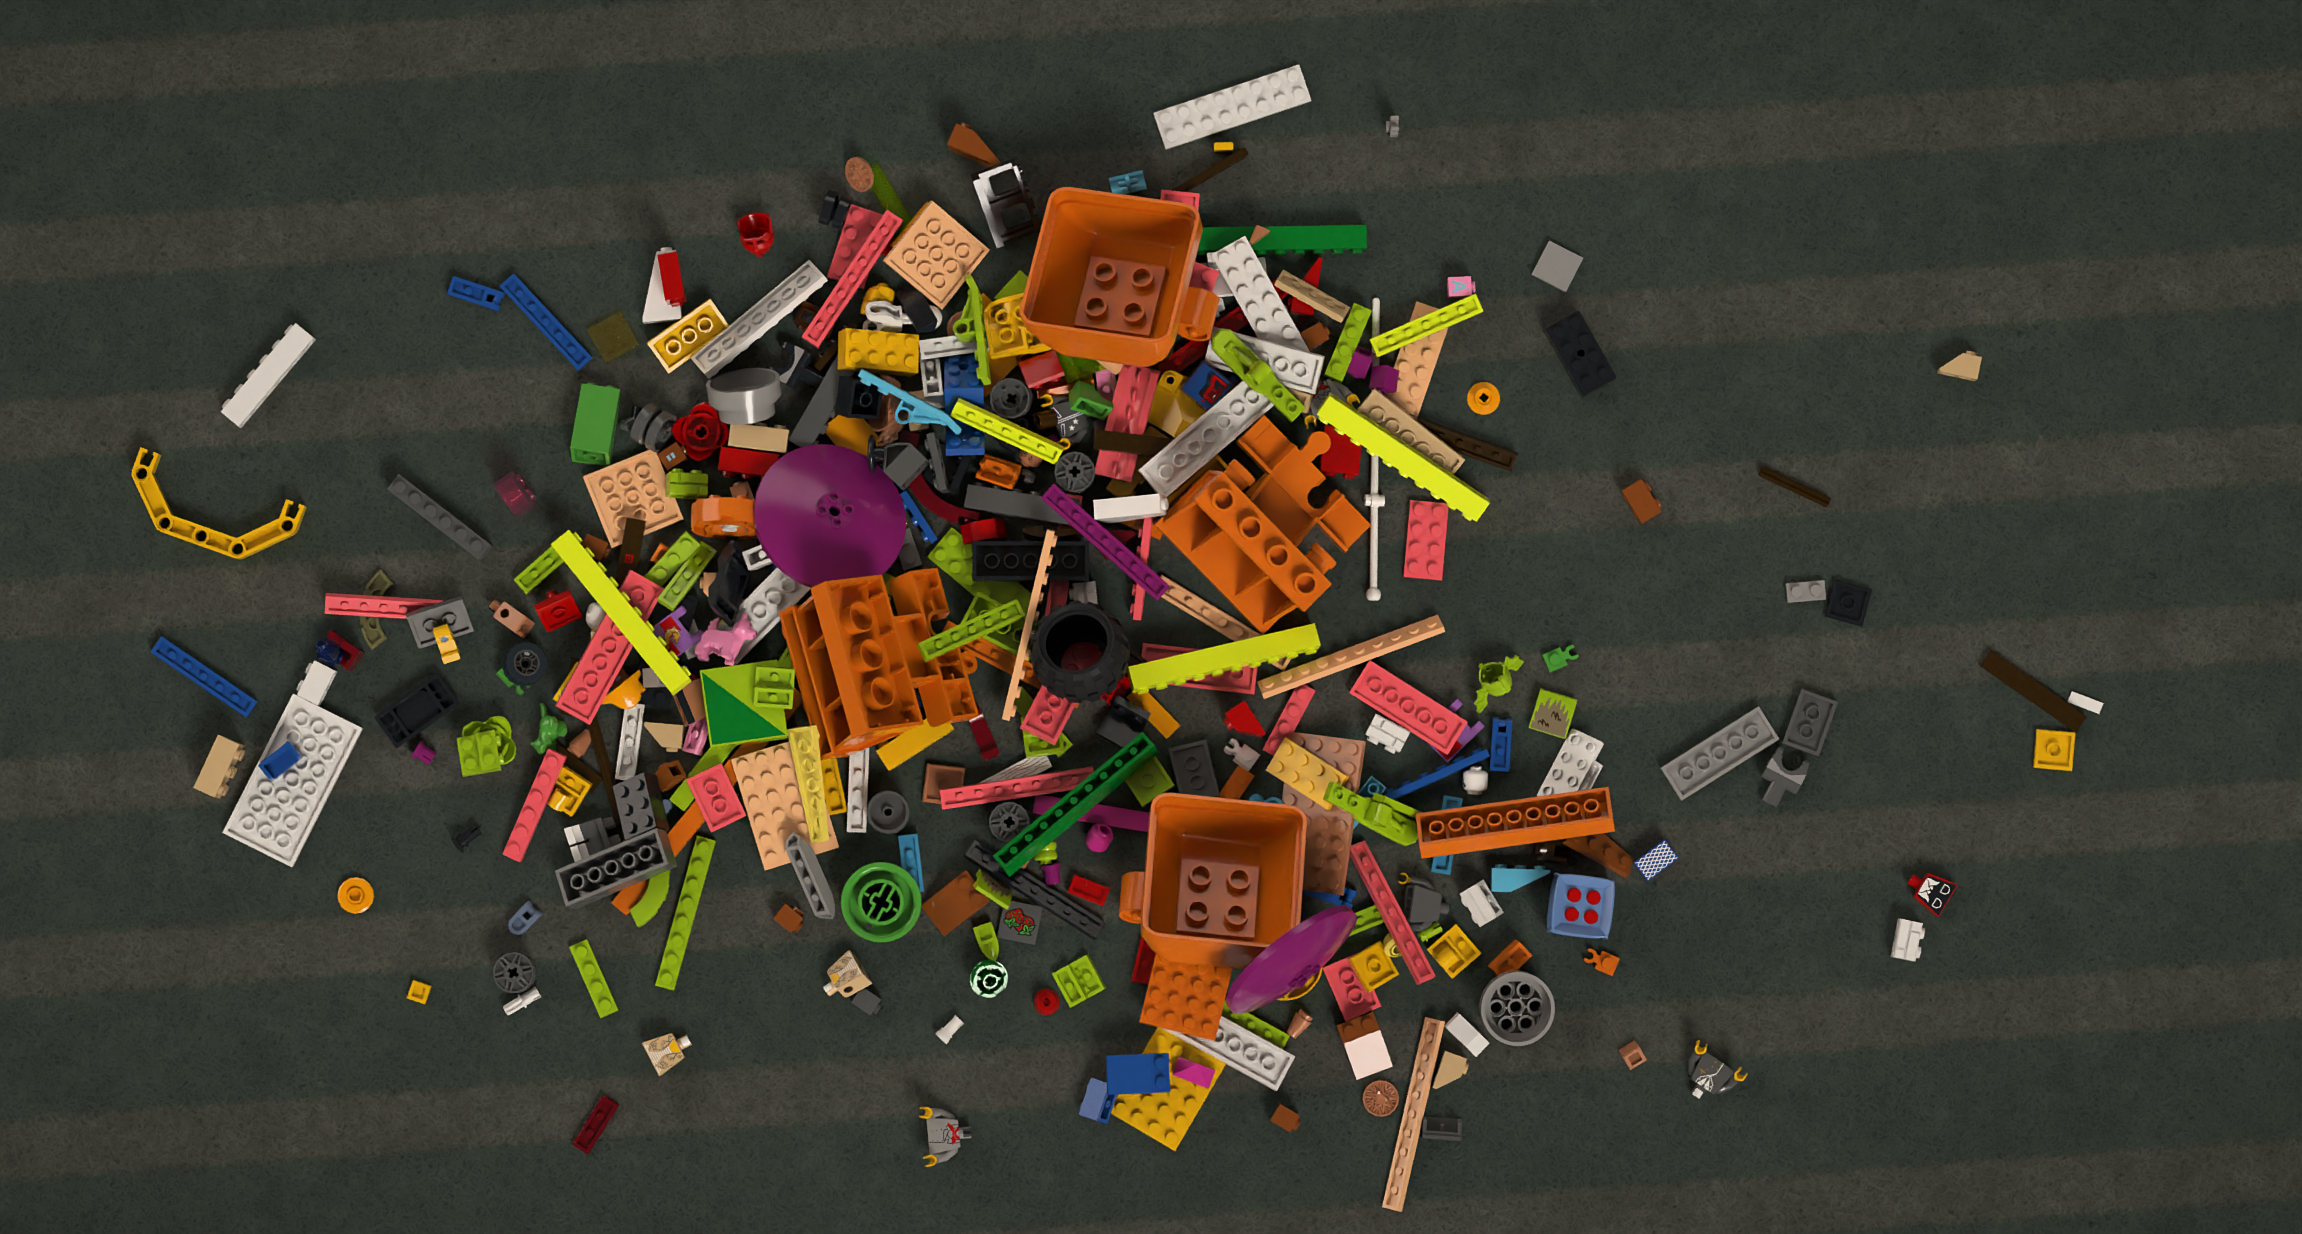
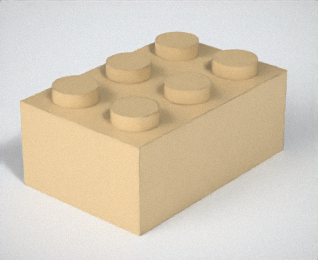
M758 422L755 423V426L731 424L728 446L729 448L752 449L751 451L784 456L789 451L788 440L791 433L787 430L786 426L774 425V428H770L767 424Z
M218 735L193 788L220 799L221 796H225L229 789L227 783L230 778H234L237 772L236 763L238 760L241 761L245 755L244 745Z

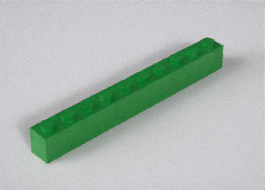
M1366 225L1268 226L1264 228L1270 230V233L1251 246L1256 255H1266V251H1274V255H1285L1286 251H1293V254L1296 255L1305 254V251H1313V254H1324V250H1332V254H1343V250H1351L1352 254L1363 253V250L1367 249ZM1204 227L1197 256H1207V253L1216 252L1243 236H1246L1249 242L1255 227Z
M1141 732L994 854L993 857L998 865L1009 877L1156 756L1158 751L1155 745Z

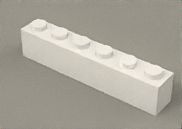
M295 323L294 326L291 324L285 330L283 339H278L273 344L272 352L262 357L259 362L261 365L248 374V380L245 384H240L234 391V397L231 400L227 399L222 405L223 410L221 413L238 427H243L316 340L298 324Z

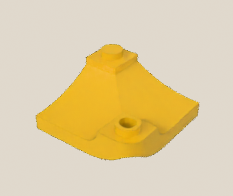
M1024 293L995 300L988 304L984 310V324L992 359L1020 354L1034 355L1052 350L1034 334L1027 331L1020 316V307Z
M1168 370L1163 373L1157 384L1148 422L1176 438L1208 410L1182 390L1190 378L1177 371ZM1168 377L1174 378L1172 384L1167 382Z

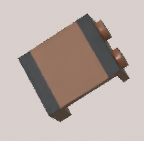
M701 678L691 681L673 696L685 727L706 718Z

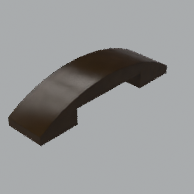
M1042 525L1023 528L1024 539L1029 541L1045 540L1046 532H1043ZM1073 527L1054 530V535L1058 536L1057 541H1074L1083 537Z

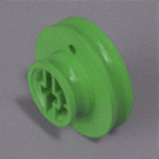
M877 862L861 867L851 875L842 892L841 908L845 921L857 935L869 941L890 942L903 937L913 928L921 912L922 900L916 881L906 870L891 863ZM881 888L879 894L875 892L872 896L870 895L876 889ZM886 889L890 890L891 892L886 899L890 903L887 909L882 907L878 916H875L873 912L878 904L874 902L876 896L881 898ZM893 895L896 897V908H893L894 902L891 901ZM868 898H870L869 903L872 904L870 910L868 908ZM893 908L892 914L888 915L887 917H882L884 912L889 913ZM867 923L872 925L870 930H867L865 927Z

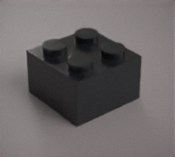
M840 375L834 414L847 418L879 419L883 393L877 390L878 386L874 384L868 386L860 382L861 378L859 376Z

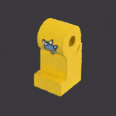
M444 624L433 628L443 663L446 664L461 659L459 648L449 625Z

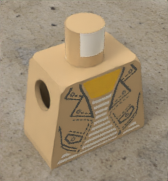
M848 950L828 969L827 973L831 982L823 988L829 996L839 991L844 997H849L871 985L872 982L860 960Z
M673 1033L642 1043L659 1076L683 1060L685 1055L682 1050L692 1045L687 1034L676 1039Z

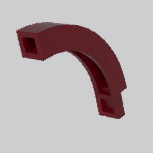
M901 430L899 443H911L918 450L920 434ZM921 473L909 485L910 490L918 501L939 518L957 525L959 517L963 518L962 521L966 523L979 521L980 513L953 506L940 499L929 488Z

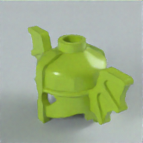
M1515 655L1513 658L1506 656L1503 663L1500 661L1499 663L1490 662L1484 665L1481 663L1478 666L1480 669L1479 681L1482 685V688L1476 691L1477 699L1474 702L1478 713H1481L1487 706L1488 694L1497 697L1510 692L1512 677L1508 670L1517 671L1524 661L1519 659V656Z

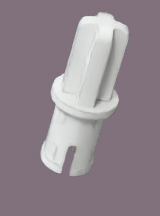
M533 987L522 995L518 994V997L504 1005L503 1009L507 1015H511L522 1007L527 1008L528 1004L541 998V995L536 987Z

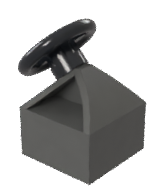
M870 435L868 438L869 471L875 473L877 462L884 461L883 472L903 491L929 465V461L911 443H893L876 447L875 436Z

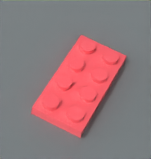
M851 204L827 278L836 281L841 279L883 214ZM868 275L859 288L864 289Z
M1410 500L1403 577L1442 581L1449 508L1446 503Z

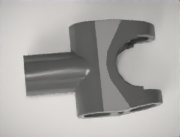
M1782 746L1776 749L1761 775L1762 778L1770 781L1761 800L1777 808L1786 790L1796 795L1805 779L1810 764L1809 760L1804 759L1798 769L1794 771L1787 770L1782 765V753L1785 749Z

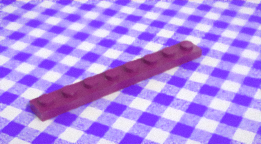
M1055 484L1040 498L1156 601L1170 587Z

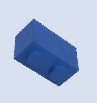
M1091 1078L1086 1088L1084 1100L1080 1106L1079 1115L1108 1124L1117 1094L1107 1095V1082Z

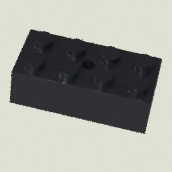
M1580 311L1544 330L1545 335L1581 398L1617 378ZM1579 350L1585 353L1583 357L1577 355Z

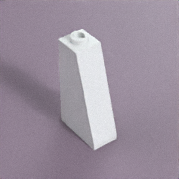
M672 247L661 248V251H656L642 318L644 324L675 322L682 318V307H672L667 305L665 301L657 256L659 254L676 252V250H672Z
M1162 494L1093 500L1094 519L1107 524L1167 515L1169 508L1168 499Z

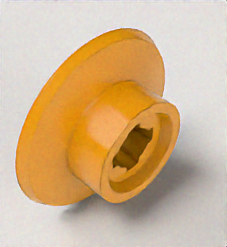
M1479 382L1470 388L1467 402L1475 413L1486 415L1497 409L1500 402V394L1491 383ZM1482 394L1488 396L1486 402L1479 399Z

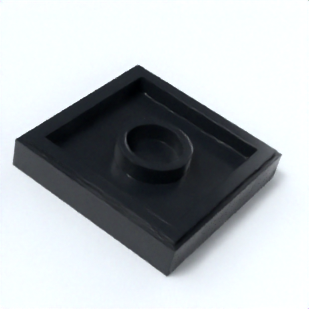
M1834 579L1824 617L1862 627L1872 589Z

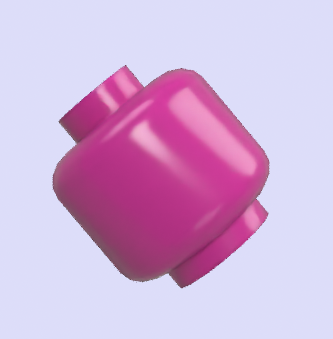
M1106 824L1093 825L1085 836L1086 845L1094 852H1104L1113 840L1112 830Z

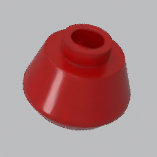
M1042 989L1034 997V1008L1042 1015H1051L1059 1008V996L1051 989Z

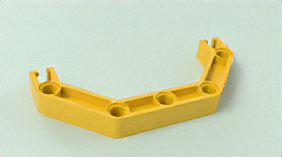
M140 447L131 474L151 519L160 532L240 560L295 535L299 530L307 507L299 504L298 508L300 509L295 519L288 517L290 506H293L294 502L287 499L278 519L238 538L174 516L155 476L161 455L153 452L154 457L150 466L147 467L142 464L145 453L147 454L148 450ZM142 469L147 471V476L144 479H140L138 476L139 471ZM168 518L170 520L169 527L162 528V520ZM287 521L293 523V528L290 531L284 530V524ZM205 531L206 539L199 541L198 534ZM241 544L243 551L237 555L234 553V547Z

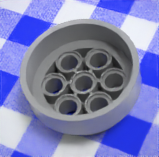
M746 368L728 371L714 376L706 383L708 403L719 411L720 421L726 424H751L772 417L775 414L774 403L782 394L779 374L774 370L766 368Z
M1514 970L1499 974L1486 985L1481 994L1479 1012L1484 1027L1494 1038L1507 1045L1524 1046L1539 1040L1549 1030L1554 1019L1555 1003L1551 991L1542 980L1531 973ZM1523 984L1529 986V991L1526 994H1520L1519 988ZM1503 985H1508L1510 988L1509 993L1506 995H1501L1500 988ZM1532 1001L1539 1002V1008L1535 1011L1530 1010L1529 1007ZM1494 1002H1499L1501 1005L1498 1012L1491 1011V1005ZM1519 1002L1520 1008L1517 1011H1511V1003ZM1523 1018L1530 1019V1025L1526 1028L1520 1025ZM1510 1019L1511 1025L1506 1029L1502 1028V1020Z

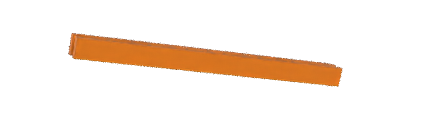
M795 688L792 709H784L786 723L803 702L801 693ZM771 741L743 743L723 766L733 787L737 783L731 759L764 749ZM696 800L667 834L674 857L678 855L705 822ZM649 879L621 890L611 903L625 915H628L630 909L645 895Z

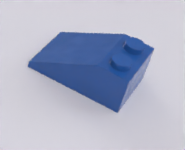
M1169 1053L1106 1056L1107 1095L1170 1092Z

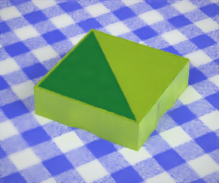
M777 660L700 670L711 749L738 746L748 742L761 743L788 739L784 709L753 706L756 665L778 667Z

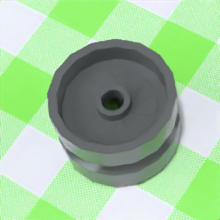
M649 403L636 417L631 429V439L639 444H645L646 448L657 453L671 439L673 435L671 427L676 422L677 417L668 411L663 412L662 408L656 404Z
M879 792L872 797L868 804V821L873 829L882 834L898 833L909 820L910 811L908 803L903 796L896 792ZM886 809H891L892 814L890 816L885 815Z

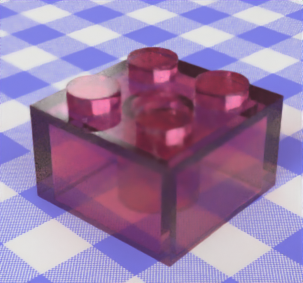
M511 471L494 483L493 486L514 516L520 519L537 507L535 502L538 499L530 489H525L526 482L519 473L515 475Z

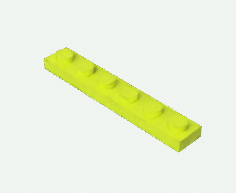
M1474 294L1376 336L1369 341L1378 358L1483 312L1477 295Z
M958 398L950 415L961 422L1056 465L1064 449V446L961 398Z

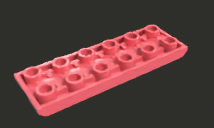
M1123 365L1112 400L1113 410L1109 413L1105 431L1145 435L1161 371ZM1100 450L1095 474L1132 483L1139 455Z

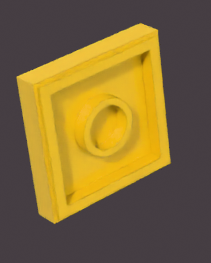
M2036 729L2033 768L2072 771L2075 733Z
M1381 940L1348 959L1366 993L1371 992L1399 975L1391 958L1385 954Z

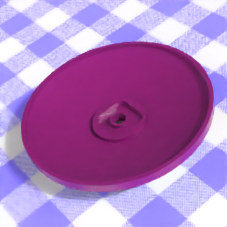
M819 444L793 450L778 459L770 467L756 491L753 520L758 540L773 564L788 577L802 585L812 588L825 581L883 575L891 567L901 551L906 533V515L901 496L893 481L883 472V469L877 465L876 472L871 473L869 471L868 457L852 449L836 445ZM829 509H836L838 516L831 515Z
M1347 905L1326 909L1301 922L1278 938L1260 953L1237 977L1226 996L1228 1008L1235 1014L1251 1012L1305 985L1332 958L1351 934L1357 921L1354 911Z

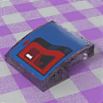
M1202 360L1179 390L1206 412L1228 394L1235 385L1214 367Z

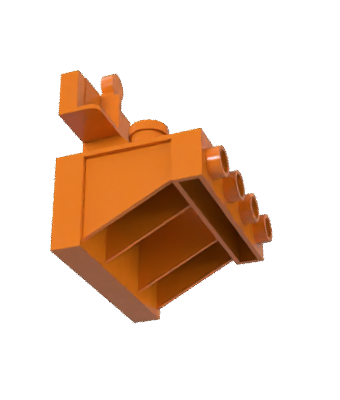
M1262 415L1235 441L1263 470L1264 474L1256 482L1251 473L1235 459L1228 464L1229 467L1224 472L1207 469L1168 508L1167 515L1159 516L1152 523L1260 634H1264L1279 618L1297 607L1305 612L1332 585L1324 576L1329 569L1332 570L1337 564L1329 553L1317 543H1314L1309 548L1310 551L1305 556L1297 548L1314 525L1344 553L1371 526L1348 502L1345 495L1337 489L1328 496L1326 503L1320 508L1314 509L1308 503L1309 491L1319 486L1326 479L1311 462L1318 455L1324 454L1329 450L1331 445L1329 436L1321 431L1313 432L1308 436L1306 444L1298 449L1265 415ZM1247 486H1249L1250 488L1245 493H1243L1242 491Z
M938 568L909 571L891 580L890 589L898 616L893 615L882 574L825 581L810 588L812 596L803 604L793 605L779 612L782 633L787 641L792 659V668H795V676L797 677L803 699V709L807 714L809 724L817 725V730L820 734L819 749L821 761L848 757L923 725L924 722L914 688L919 689L927 721L931 727L968 721L979 716L968 675L977 669L976 657L970 654L969 651L961 653L960 647L925 662L916 646L919 642L937 635L931 627V621L943 620L950 613Z

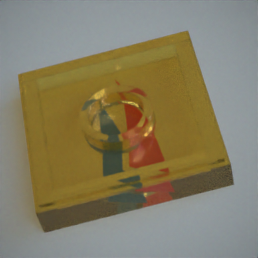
M621 311L587 329L605 363L639 346Z

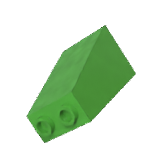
M595 383L581 385L570 446L572 462L610 466L621 397L620 389H617V387L612 385L603 387Z

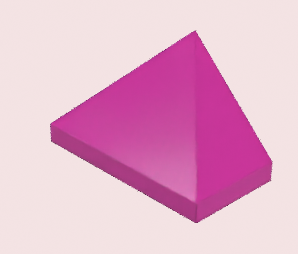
M1178 1057L1172 1075L1209 1088L1215 1070Z

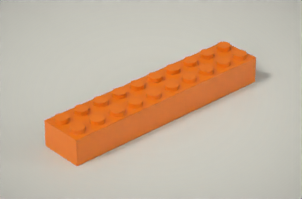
M1609 787L1416 814L1422 859L1615 832Z

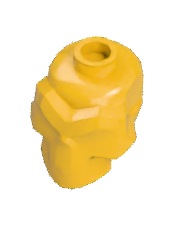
M878 283L877 286L870 287L863 297L860 314L865 315V308L869 302L887 301L893 305L894 290L885 283Z

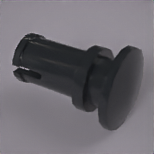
M474 824L462 835L458 834V838L454 839L451 837V840L457 850L464 853L463 848L465 846L468 847L469 843L482 833Z

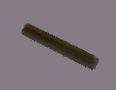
M1762 467L1759 471L1760 477L1824 507H1827L1830 503V497L1769 468Z

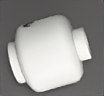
M1470 766V769L1463 772L1462 787L1468 794L1480 795L1488 787V773L1485 770H1481V766Z

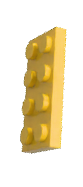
M1287 737L1283 739L1266 769L1267 772L1327 810H1330L1333 804L1323 800L1329 782H1335L1344 787L1349 778L1346 774Z

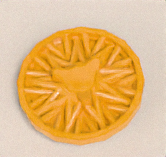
M358 877L349 878L339 887L337 894L338 902L347 912L354 914L362 913L369 909L373 903V888L365 879Z

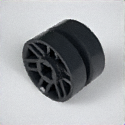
M829 190L825 197L818 223L828 226L833 219L832 228L842 231L853 197L843 194L838 201L839 192Z

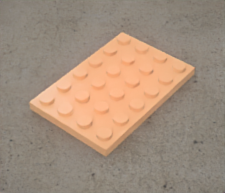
M789 741L731 759L764 870L791 863L785 849V842L793 832L801 836L810 845L815 855L839 848L827 806L829 840L811 843Z

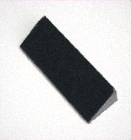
M912 285L896 292L895 296L917 333L935 331L938 320L923 294Z

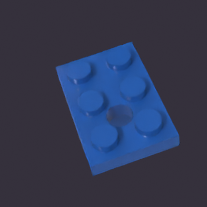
M975 355L945 357V412L951 415L958 398L984 409V387L982 380L977 377L976 368L979 367V361L976 362ZM955 418L953 420L962 429L960 434H955L946 425V456L985 455V432Z

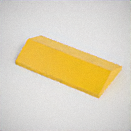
M709 298L652 338L647 344L666 371L670 373L690 359L717 335L728 328L729 325Z

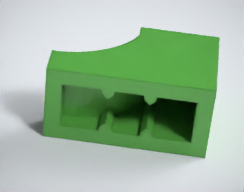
M1078 380L1068 392L1071 410L1101 420H1105L1113 410V403L1103 398L1093 385Z

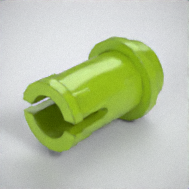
M1435 921L1430 927L1422 931H1417L1421 942H1427L1429 938L1443 932L1441 926L1439 927L1438 921Z

